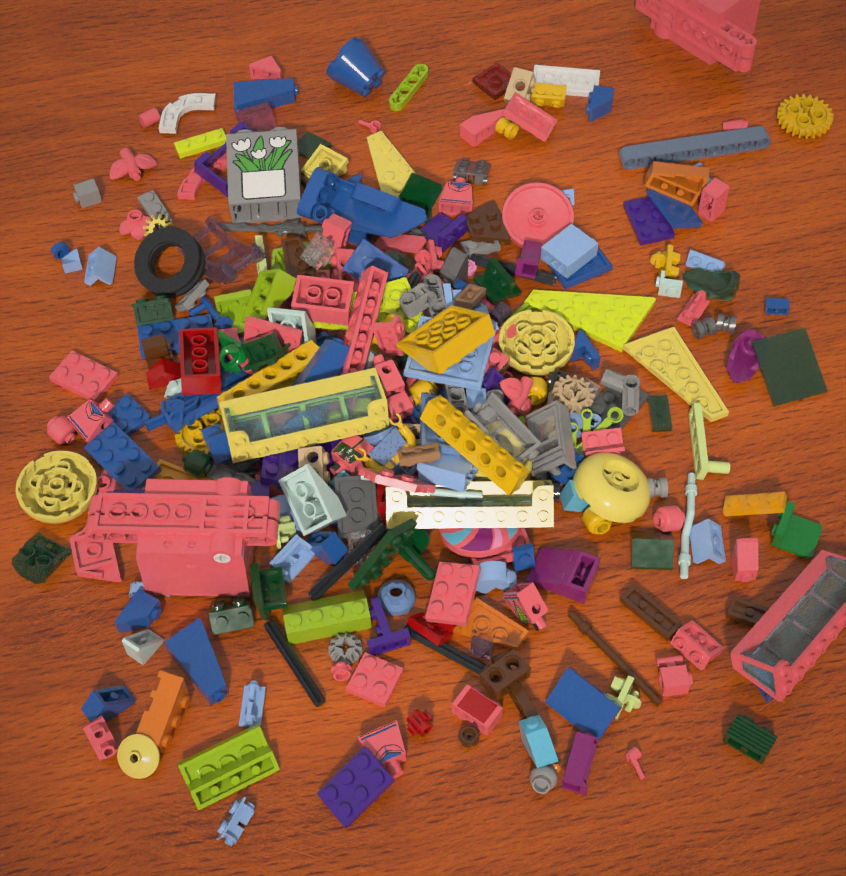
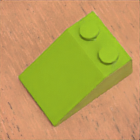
M281 269L260 271L241 322L245 323L247 316L265 320L268 317V307L278 308L293 293L297 278Z

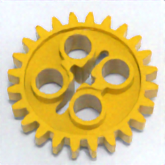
M796 94L795 98L789 96V100L784 99V102L780 103L777 119L778 124H782L781 129L787 128L786 133L792 132V136L798 134V138L805 136V139H808V136H811L814 139L815 135L821 137L822 133L826 134L827 130H830L834 114L831 113L832 108H828L829 104H823L824 100L818 101V97L813 99L811 95L805 97L804 94H802V97H799Z
M215 410L195 420V423L190 426L184 425L183 429L176 433V444L181 453L186 454L187 451L191 453L194 449H199L211 457L201 435L202 423L205 424L206 428L220 424L223 432H226L220 410L217 412ZM236 423L230 425L231 432H233V428H237Z

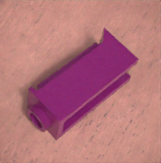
M524 240L521 257L517 259L516 276L535 279L542 243Z
M576 732L563 778L562 789L586 796L588 789L586 783L597 747L598 737H594L589 732Z

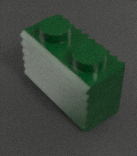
M737 714L726 732L723 742L739 750L740 753L751 757L752 760L763 764L778 736L774 735L772 729L755 724L751 717Z

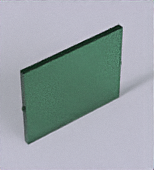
M806 328L751 342L774 407L828 392Z

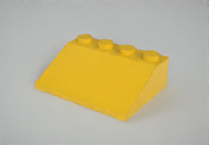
M451 305L397 342L396 345L428 371L441 374L446 372L453 364L460 362L464 356L474 352L475 348L486 343L489 338L495 335V331L489 314Z

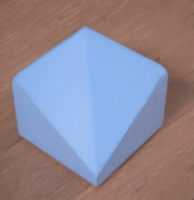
M78 249L73 250L62 258L65 274L83 270Z

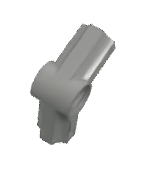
M606 369L601 385L621 392V410L626 416H633L639 413L640 379L636 375L625 376Z

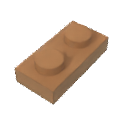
M468 284L455 298L454 305L472 310L486 295V288Z
M438 443L397 450L400 466H413L416 463L422 462L431 463L441 459Z

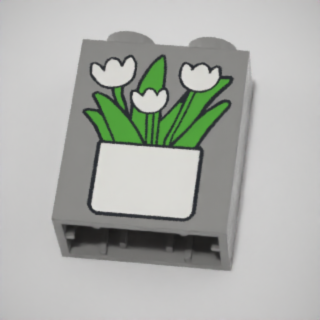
M275 127L271 131L263 132L243 129L235 134H226L228 204L232 223L303 219V216L297 214V207L302 197L296 129L289 130L285 127Z

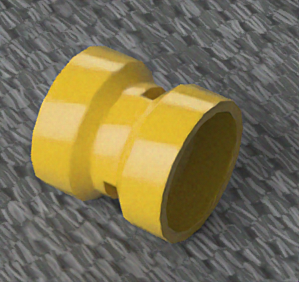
M506 117L500 118L495 127L496 132L504 134L509 140L513 139L519 130V125L514 122L511 123Z

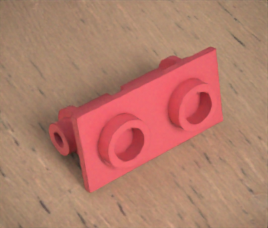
M700 290L693 294L677 320L692 327V323L699 320L710 303L709 300H706V292Z

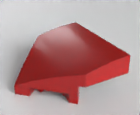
M427 605L425 612L410 616L406 624L435 645L440 646L452 638L455 625L427 622L425 619Z

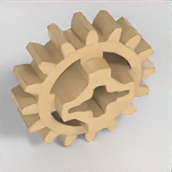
M566 375L565 379L560 377L559 381L555 382L552 390V395H554L552 400H558L565 405L570 414L573 411L580 414L581 410L588 409V407L591 408L595 394H592L594 388H589L590 382L584 383L583 377L579 380L577 375H574L573 378Z

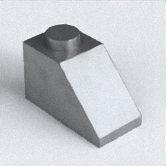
M455 247L451 249L440 270V279L445 283H450L452 289L460 279L464 282L468 280V255Z

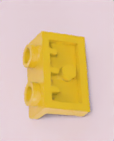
M536 83L532 90L531 103L536 106L564 107L567 86Z

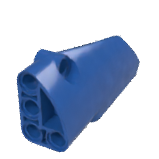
M319 167L315 168L297 207L298 215L323 224L326 218L328 219L332 214H336L352 222L351 230L389 238L410 231L427 221L425 209L403 202L396 196L356 182L354 184L339 178L335 173Z

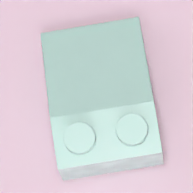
M268 307L267 312L270 322L303 330L301 344H305L310 340L317 344L315 327L305 311Z
M306 464L278 480L303 536L319 531L347 516L338 496L310 464Z

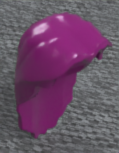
M753 329L745 330L734 341L727 358L726 369L730 374L729 379L732 380L733 384H740L742 381L747 380L750 381L766 356L768 341L763 334Z

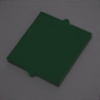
M307 132L301 139H298L299 155L309 160L320 144L327 148H330L332 144Z

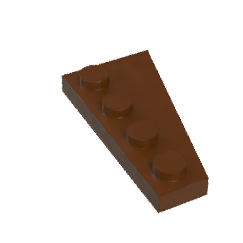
M300 237L281 239L286 273L297 278V275L321 277L314 268V263L310 260Z

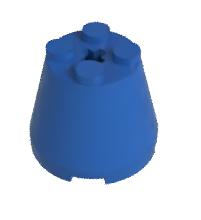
M354 37L341 47L335 61L331 60L326 75L331 80L366 98L371 93V89H377L381 85L382 81L380 79L384 76L385 71L365 41Z

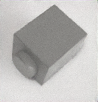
M94 178L74 184L75 192H73L75 202H79L82 208L102 202Z

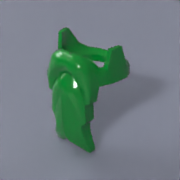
M219 330L218 336L220 341L218 345L223 348L220 353V366L225 371L238 374L241 372L238 365L244 363L247 356L239 341ZM227 353L232 355L233 359L228 363H224Z

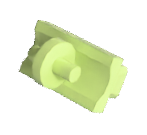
M289 515L280 518L276 543L278 549H282L281 543L289 542V539L296 535L295 522H292Z
M629 675L627 679L615 676L610 689L620 693L618 698L607 693L610 698L622 706L615 717L617 720L625 704L627 705L625 708L627 712H631L632 708L639 709L642 704L640 699H638L639 692L633 691L632 695H630L634 677Z

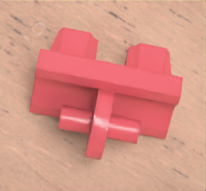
M428 239L427 246L421 248L418 253H415V260L424 265L427 274L430 271L432 273H440L444 261L437 259H440L442 256V247L435 246L434 240Z
M102 715L82 726L99 761L113 756L118 751L119 747Z

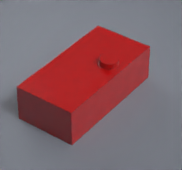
M217 327L179 329L182 395L221 394Z

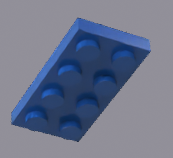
M211 314L137 326L142 360L146 358L141 339L163 334L165 339H169L172 354H179V329L213 328Z
M114 422L108 425L84 447L124 490L142 489L146 485V479H153L162 471Z

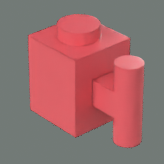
M682 655L656 658L657 667L665 666L660 668L658 674L662 697L688 694L690 685H693L692 674L687 672L686 665L676 666L677 664H683Z

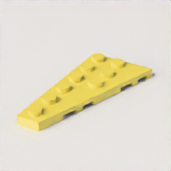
M379 131L367 137V144L380 191L398 198L410 174L415 172L385 134Z
M675 327L623 345V350L690 406L693 403H701L703 416L708 421L713 422L728 416V409Z

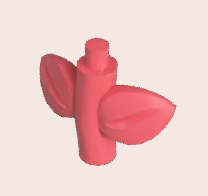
M123 148L119 153L122 159L114 162L111 166L110 178L111 180H116L129 174L130 178L138 181L141 175L140 169L154 168L157 166V162L147 154L134 156L129 148Z
M524 376L520 381L516 378H507L500 381L499 384L502 391L511 399L507 407L513 414H518V417L523 416L525 419L532 406L528 396L533 386V380Z

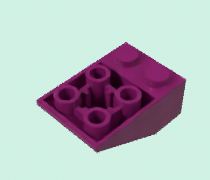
M541 547L535 559V567L531 568L526 582H533L537 587L584 604L599 571L601 558L582 551Z

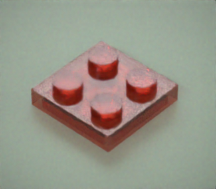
M495 63L473 77V84L496 100L506 93L512 73L499 63Z

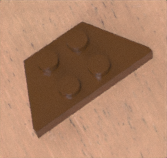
M494 200L464 215L467 217V231L472 242L494 244V240L504 241L505 245H510V237Z

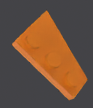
M476 598L472 605L468 626L456 625L453 634L518 650L529 635V630Z

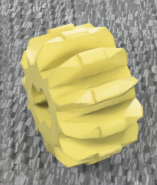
M162 214L158 215V219L152 215V222L146 219L149 226H143V229L149 230L144 235L147 237L157 229L156 226L158 225L160 227L163 226V228L172 227L173 223H167L169 220L167 216L162 220Z

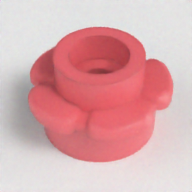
M340 661L332 666L331 673H333L335 680L345 681L350 678L352 667L350 664Z

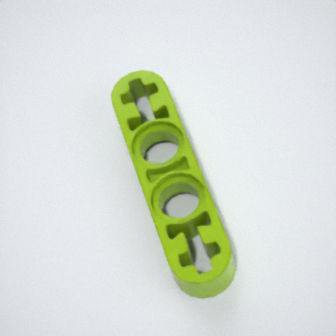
M417 64L390 96L389 108L391 110L400 111L405 107L428 78L427 65ZM410 81H417V83H414V84H411V83H409V82H410ZM402 91H408L409 93H407V94H402L401 92H402Z

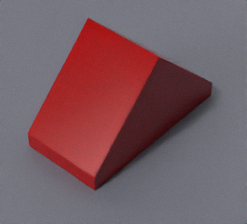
M161 357L146 372L149 390L167 386L169 381L181 379L180 363Z

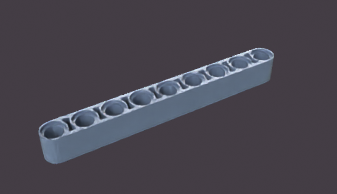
M756 126L626 146L619 150L618 155L622 167L626 170L650 167L653 161L676 163L765 149L771 144V139L764 126Z

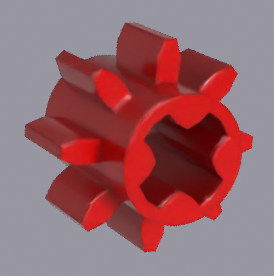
M419 709L414 710L406 719L408 722L407 730L413 736L417 733L421 737L425 736L433 728L431 723L433 716L426 709L423 712Z

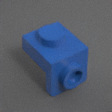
M532 543L511 547L512 565L515 571L535 567Z

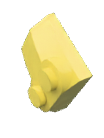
M320 144L300 171L309 179L317 167L341 176L346 173L349 161L348 158Z

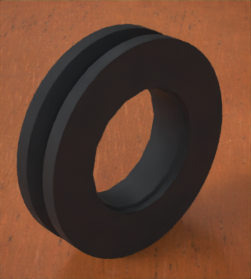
M164 227L150 233L139 245L134 259L135 274L139 282L157 296L165 295L167 298L179 297L192 290L201 279L205 267V256L199 242L188 232L176 227ZM177 246L182 248L185 254L182 269L169 279L159 278L155 273V261L158 255L169 247Z

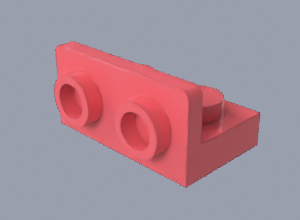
M395 315L392 322H374L372 330L381 354L383 356H404V352L396 345L397 342L406 337L404 323L401 322L399 315Z
M621 427L581 433L584 456L603 452L621 455V452L625 451Z
M693 620L680 627L670 642L673 647L700 671L704 670L709 661L720 655L724 650L721 644Z

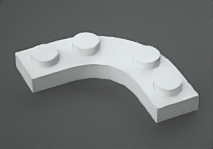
M192 93L180 96L179 100L173 104L170 102L162 112L159 132L176 134L181 116L189 111L214 110L216 94Z

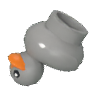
M555 762L534 768L530 774V783L534 791L539 794H545L552 790L558 782L557 774L561 771V766Z

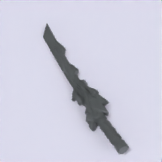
M299 219L290 222L285 221L282 224L276 223L274 226H267L266 223L260 225L218 223L225 231L276 233L279 237L295 233L296 236L307 238L305 233L323 232L324 230L322 225L305 226V223H299Z

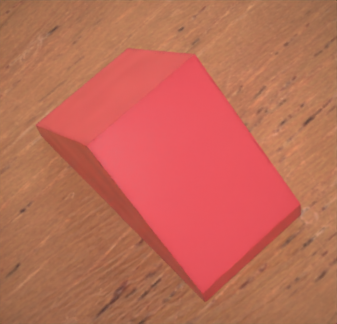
M272 56L249 65L252 79H282L281 69Z

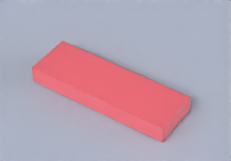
M404 234L393 238L380 236L374 245L382 250L418 253L426 243V239L424 236Z

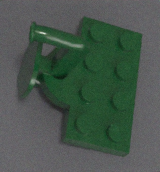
M412 518L389 529L347 585L352 590H355L360 586L364 588L371 580H378L383 575L382 570L388 567L398 555H401L407 562H410L425 579L430 581L435 579L438 566L432 569L421 557L430 543L428 533L423 528H415L418 524Z

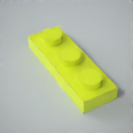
M220 128L174 142V146L181 159L224 145L226 143V135L223 129Z

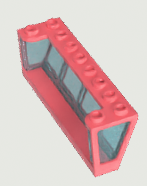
M821 550L730 652L733 669L779 702H782L792 692L797 682L803 679L808 669L814 666L819 656L825 653L829 644L836 640L840 631L846 627V557Z

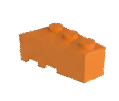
M159 670L157 677L161 680L157 690H152L150 697L153 698L152 704L148 711L144 710L136 734H144L150 737L158 746L159 753L162 754L165 747H169L172 740V732L174 728H178L181 722V714L184 709L188 708L191 697L184 678Z

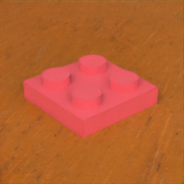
M365 652L346 687V692L386 708L404 672V668Z

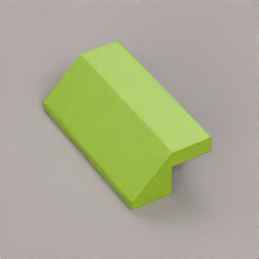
M259 724L177 763L198 811L280 770Z

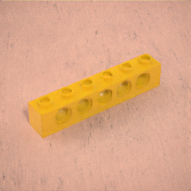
M312 340L301 344L297 349L278 359V362L265 367L246 380L239 382L228 391L221 393L217 397L219 410L221 411L219 404L221 401L292 386L320 347Z
M441 395L428 401L420 420L449 445L454 447L456 451L506 494L511 495L521 488L530 472L521 462L517 461L506 449L497 444L492 437L484 433L475 423L470 421Z

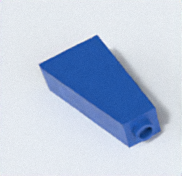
M294 78L234 82V110L236 118L294 103L295 95H298V85H294Z
M333 338V340L325 339L292 386L340 376L350 347L344 345V341L338 338ZM329 403L316 405V407L321 412L326 413Z
M198 618L164 643L168 653L212 706L214 703L221 702L226 697L228 689L203 622Z

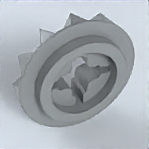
M347 632L341 635L337 634L334 639H331L328 647L331 659L336 663L340 661L347 664L356 662L362 654L361 640L355 634L351 635ZM345 642L350 647L347 649L346 655H344L343 649L340 648L344 646Z

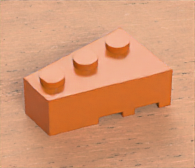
M653 161L646 173L644 186L693 206L709 180L710 168Z

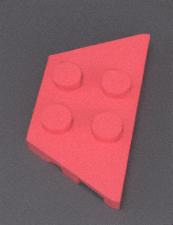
M362 466L359 467L358 475H362L374 483L414 493L435 492L436 485L414 480L415 476L403 473L402 476L394 475L395 471L383 468L382 471Z
M86 526L81 532L69 538L78 577L122 582L114 543L87 540L85 538Z

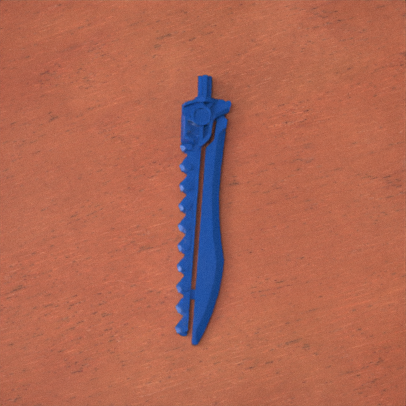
M319 332L316 337V345L320 347L325 339L333 340V338H338V336L334 334L329 337L328 333ZM241 370L240 373H233L229 377L221 376V393L228 391L252 375ZM179 393L166 401H161V414L145 421L144 424L148 431L166 424L174 430V433H178L183 429L184 425L190 426L195 423V420L219 408L217 397L220 394L182 395V393Z

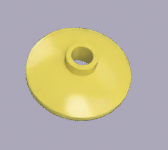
M133 734L121 742L117 752V759L120 768L125 774L132 778L142 779L155 772L159 765L160 753L158 746L150 737L144 734ZM133 754L137 755V762L133 759Z

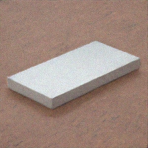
M534 65L533 73L536 83L566 85V95L589 97V93L593 92L594 85L599 86L600 70Z

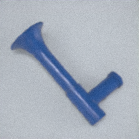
M206 296L200 299L202 304L188 310L189 315L193 317L206 309L216 320L214 327H217V331L218 329L232 327L233 322L231 318L227 316L221 317Z

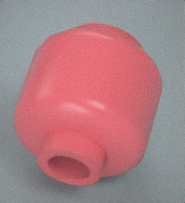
M55 416L47 424L48 436L59 445L66 442L69 444L76 437V429L65 416Z
M676 505L662 506L656 510L653 522L655 527L661 532L678 531L685 522V514Z

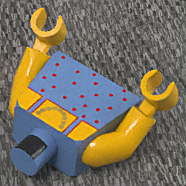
M395 413L399 417V422L394 423L391 418H389V421L392 425H397L398 430L394 428L368 454L370 458L366 456V451L360 448L358 450L364 453V457L358 458L356 455L354 457L357 461H364L365 466L370 469L382 471L384 468L395 471L394 475H402L404 472L413 475L417 471V467L415 465L400 466L397 450L417 446L416 438L409 427L402 423L401 415Z

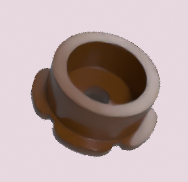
M466 726L458 734V740L462 743V746L470 748L479 743L478 737L480 734L474 727Z

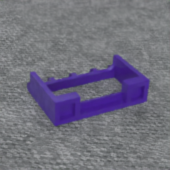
M240 122L230 130V134H235L243 129L253 130L243 122ZM225 143L212 155L206 151L195 160L194 172L228 197V183L209 169L212 164L227 152V145Z

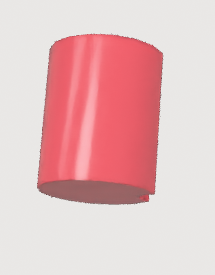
M156 108L138 115L141 125L145 128L161 119Z

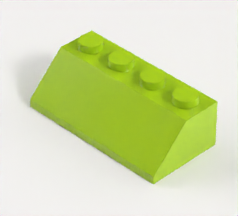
M364 590L291 604L286 608H282L287 639L290 645L337 636V634L341 635L345 634V632L352 633L372 628Z

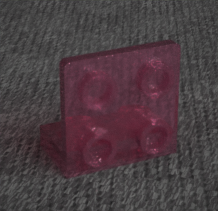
M269 102L236 111L237 122H243L255 132L271 131L277 127Z

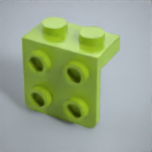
M251 289L214 297L217 312L221 317L227 316L231 318L233 322L231 328H237L238 336L244 335L245 323L241 322V319L251 296Z

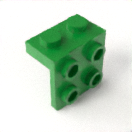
M788 501L785 513L778 514L777 519H780V523H775L771 535L774 536L771 546L806 559H811L823 527L821 524L793 515L796 503Z

